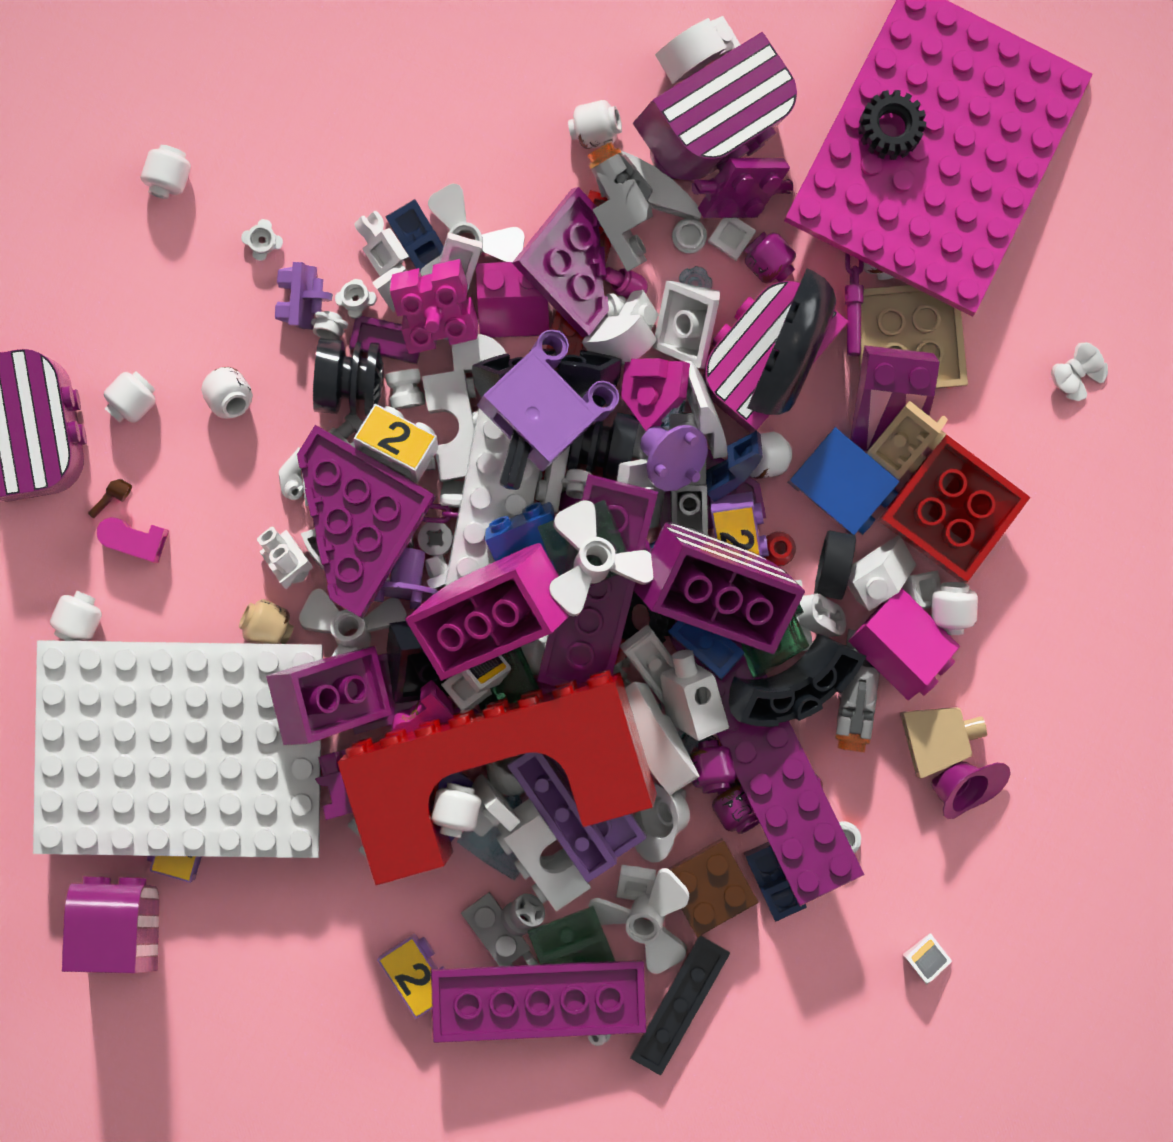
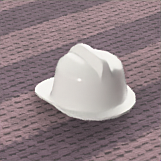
M654 783L657 796L653 808L636 812L634 815L647 835V839L636 845L635 848L643 859L651 863L661 862L668 857L676 835L688 825L690 810L685 800L686 790L682 788L673 794H668L663 786Z

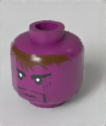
M765 231L762 232L744 250L747 253L745 257L746 266L763 283L768 284L775 279L778 282L784 281L795 270L791 264L796 258V252L777 232H772L768 235Z
M709 740L698 743V750L690 753L689 756L700 776L692 781L694 787L702 789L703 794L718 793L730 789V784L736 780L737 775L734 771L731 750L728 747L719 746V740Z
M734 781L730 784L729 790L717 793L718 796L712 802V809L724 829L743 834L759 824L740 783L736 784Z

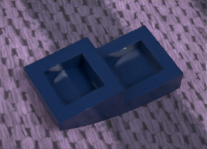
M415 198L385 216L416 269H420V272L425 265L441 255L444 246Z
M757 430L728 445V459L706 470L707 495L714 502L723 498L742 484L763 458L761 434Z
M769 842L744 853L775 922L807 908L806 904L799 906Z

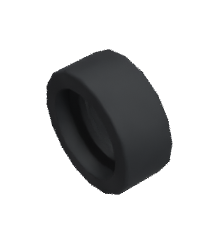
M831 530L827 531L819 559L814 594L818 593L824 597L838 600L843 599L854 558L855 535Z

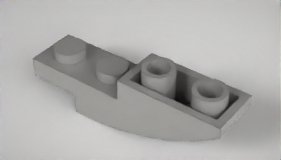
M669 413V430L682 425H690L698 429L693 413ZM705 461L704 466L699 472V481H691L688 485L676 491H670L671 523L708 535Z

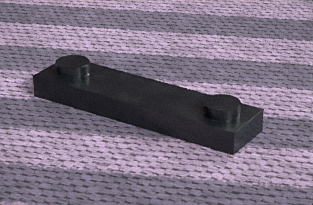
M702 935L697 937L646 1027V1033H643L633 1050L630 1059L658 1075H662L728 959L730 951Z

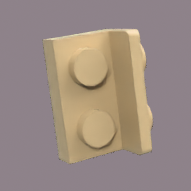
M909 401L870 447L867 454L899 480L907 470L914 473L926 458L922 453L927 447L934 450L946 435L942 428L948 419L942 415L936 422Z

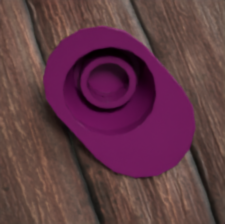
M961 761L932 779L931 786L944 804L942 809L943 816L947 819H954L966 811L994 798L1008 783L1011 775L1010 767L1005 763L996 762L978 768Z

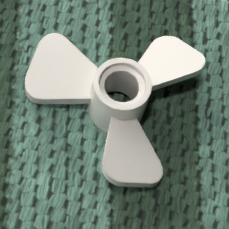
M455 183L449 184L430 196L428 200L429 209L450 229L449 233L458 236L463 233H471L475 236V241L482 242L480 255L484 252L504 262H513L524 248L525 236L518 227H510L482 234L474 224L467 222L464 192L460 185ZM440 256L421 269V276L432 274L433 265L439 263Z
M587 500L580 501L556 515L553 522L555 530L579 551L574 560V568L555 578L549 586L550 595L568 615L574 617L581 613L590 583L601 582L606 578L609 571L642 585L649 584L653 580L651 553L639 550L616 554L614 547L609 541L597 537L595 507L592 502ZM586 556H598L603 565L594 566L590 564Z
M315 589L310 593L299 615V621L303 629L307 631L332 634L338 645L332 656L369 647L372 640L370 632L388 629L389 623L406 621L405 619L408 616L398 598H389L362 619L347 609L339 611L323 589ZM358 629L355 634L344 636L347 631Z
M662 868L658 871L651 895L637 897L631 909L601 898L590 900L588 913L589 919L593 923L598 925L626 924V932L629 937L638 943L645 944L646 965L649 972L654 974L661 973L680 963L685 958L687 952L686 944L663 927L666 915L684 908L689 901L688 889L669 869Z

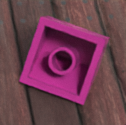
M512 262L477 263V303L480 334L490 338L540 336L543 332L549 330L548 301Z

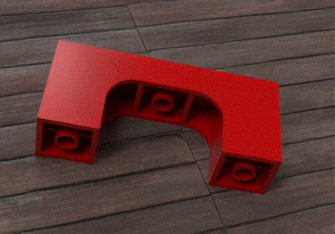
M610 669L602 670L589 675L590 679L584 683L577 684L576 679L556 684V689L549 693L543 694L541 689L529 691L522 694L521 699L509 704L507 699H502L487 704L486 709L476 714L473 709H467L453 714V718L449 719L448 722L440 723L439 718L420 723L419 728L413 730V732L407 733L405 728L386 733L385 738L373 743L372 738L352 743V747L345 750L346 754L337 763L375 886L444 867L454 851L449 836L441 834V826L434 824L431 819L435 795L443 778L454 773L517 755L541 753L553 758L562 766L567 774L583 827L653 808L657 793L621 673L611 674Z

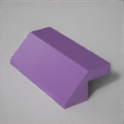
M525 753L517 756L507 765L587 883L616 865L619 856L647 839V835L633 814L583 827L567 774L562 766L553 758L541 753Z

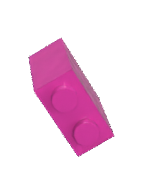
M901 588L899 593L881 603L848 640L858 652L867 656L866 660L908 701L919 692L925 696L939 682L935 676L937 674L943 675L955 663L952 656L960 647L943 628L935 624L933 618L903 588Z

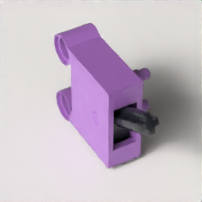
M552 329L543 332L531 348V351L492 386L477 404L483 413L510 439L499 481L501 486L509 490H518L520 488L528 458L543 472L594 422L606 419L619 402L618 390L610 382L598 381L592 384L583 398H581L554 370L562 361L569 348L567 338L557 330ZM542 345L552 346L557 356L547 355L543 351ZM592 396H601L606 401L607 407L597 406Z

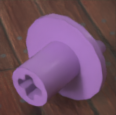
M682 425L667 431L661 426H653L644 433L640 442L641 450L648 456L646 465L648 478L656 488L663 491H676L688 485L691 481H699V472L705 464L708 453L707 439L699 429L690 425Z
M405 548L391 571L390 582L385 581L374 601L384 602V596L410 600L409 609L416 610L422 601L428 600L437 593L436 589L421 585L425 552L414 548Z

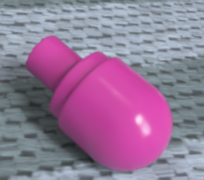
M611 267L606 268V276H603V280L612 284V290L616 294L624 296L626 299L629 298L633 291L644 290L647 294L648 283L642 275L632 270L627 272L625 268L619 271Z

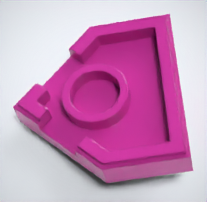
M661 358L631 359V362H625L621 397L645 431L653 426H661L662 419L673 408L677 409L686 399L690 363L685 361H667Z

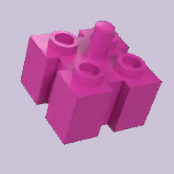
M461 259L433 265L432 274L421 276L419 268L392 274L390 294L397 317L403 316L401 331L409 355L436 349L437 340L447 337L450 345L477 339L478 318L472 298H467L468 284Z

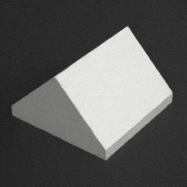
M666 281L655 332L657 340L652 348L681 361H692L697 368L705 369L720 300V291L675 281Z

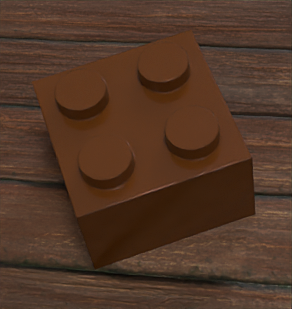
M723 838L667 868L675 874L689 891L688 904L681 908L697 937L759 903Z

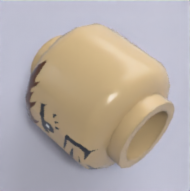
M266 599L258 600L255 604L250 602L238 626L242 629L244 640L256 644H286L294 628L293 625L289 624V611Z

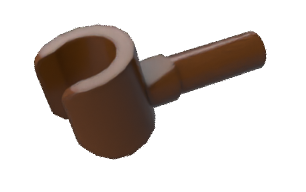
M123 479L111 481L106 488V493L88 514L95 518L112 501L113 497L124 502L132 490V485Z

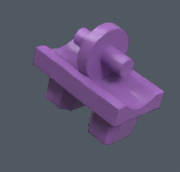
M293 262L292 267L278 270V287L281 289H291L290 302H277L275 305L276 320L286 322L288 325L297 328L313 330L311 321L314 318V314L321 312L322 302H330L333 297L332 293L323 291L324 279L317 278V267L305 265L304 262Z

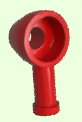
M781 531L772 532L767 535L769 556H764V558L777 566H784L791 562L796 553V544L793 538ZM780 541L785 544L786 551L784 554L780 555L774 551V544Z

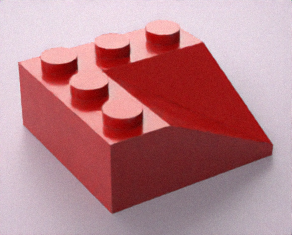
M946 434L936 448L928 452L925 460L911 475L878 521L896 535L901 536L904 541L959 582L967 583L1031 497Z

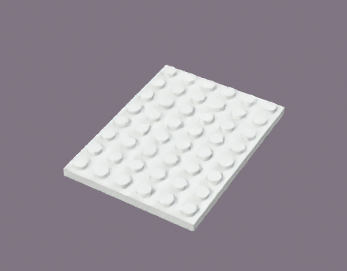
M37 640L33 854L319 858L321 785L316 782L315 778L321 776V766L318 759L321 756V740L309 744L283 745L266 676L323 659V644Z

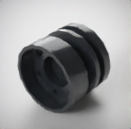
M319 339L313 380L314 412L338 414L342 399H349L351 415L357 416L360 400H364L365 416H368L374 404L378 405L383 391L384 363L381 357L380 343L371 342L368 358H363V343L361 341L356 342L352 357L345 355L343 340Z
M617 412L611 427L604 426V420L593 423L570 445L567 469H578L579 463L586 464V471L593 475L595 467L603 468L602 478L617 481L619 464L629 462L632 459L639 424L635 415Z

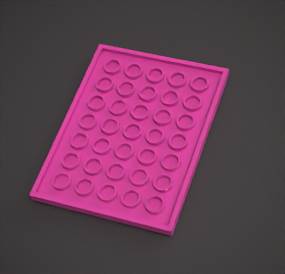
M896 0L784 222L973 317L1093 74L948 0ZM889 90V95L893 94L894 90H901L900 96L905 97L906 93L911 94L910 101L914 103L918 100L921 104L919 111L924 110L926 114L923 120L926 122V128L918 145L907 156L902 158L901 155H898L896 160H890V155H886L884 159L878 158L880 152L876 150L871 154L868 151L870 145L868 143L862 144L863 134H859L858 131L861 124L859 123L860 117L868 102L870 103L875 95L880 97L882 92ZM887 113L880 118L879 125L884 134L897 137L905 132V123L899 115Z

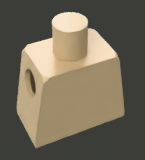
M958 707L900 712L913 767L918 778L927 777L971 757L972 750L969 741L988 736L983 716L964 720L961 709Z

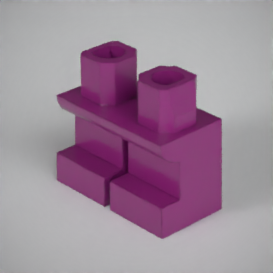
M346 749L318 757L323 776L315 778V780L321 786H328L332 800L331 803L322 806L326 820L353 813L337 763L346 754Z

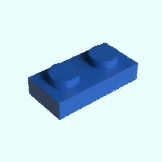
M677 621L668 631L685 649L693 651L694 657L720 680L745 655V652L729 638L681 621Z

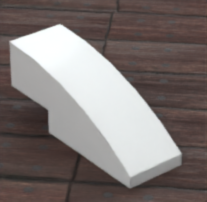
M611 148L609 158L622 152L623 155L625 154L651 186L653 191L648 201L652 209L685 219L693 218L700 221L701 213L698 210V205L673 179L644 160L616 148Z
M634 681L625 687L649 769L667 793L673 794L700 776L670 716L662 714L648 684Z

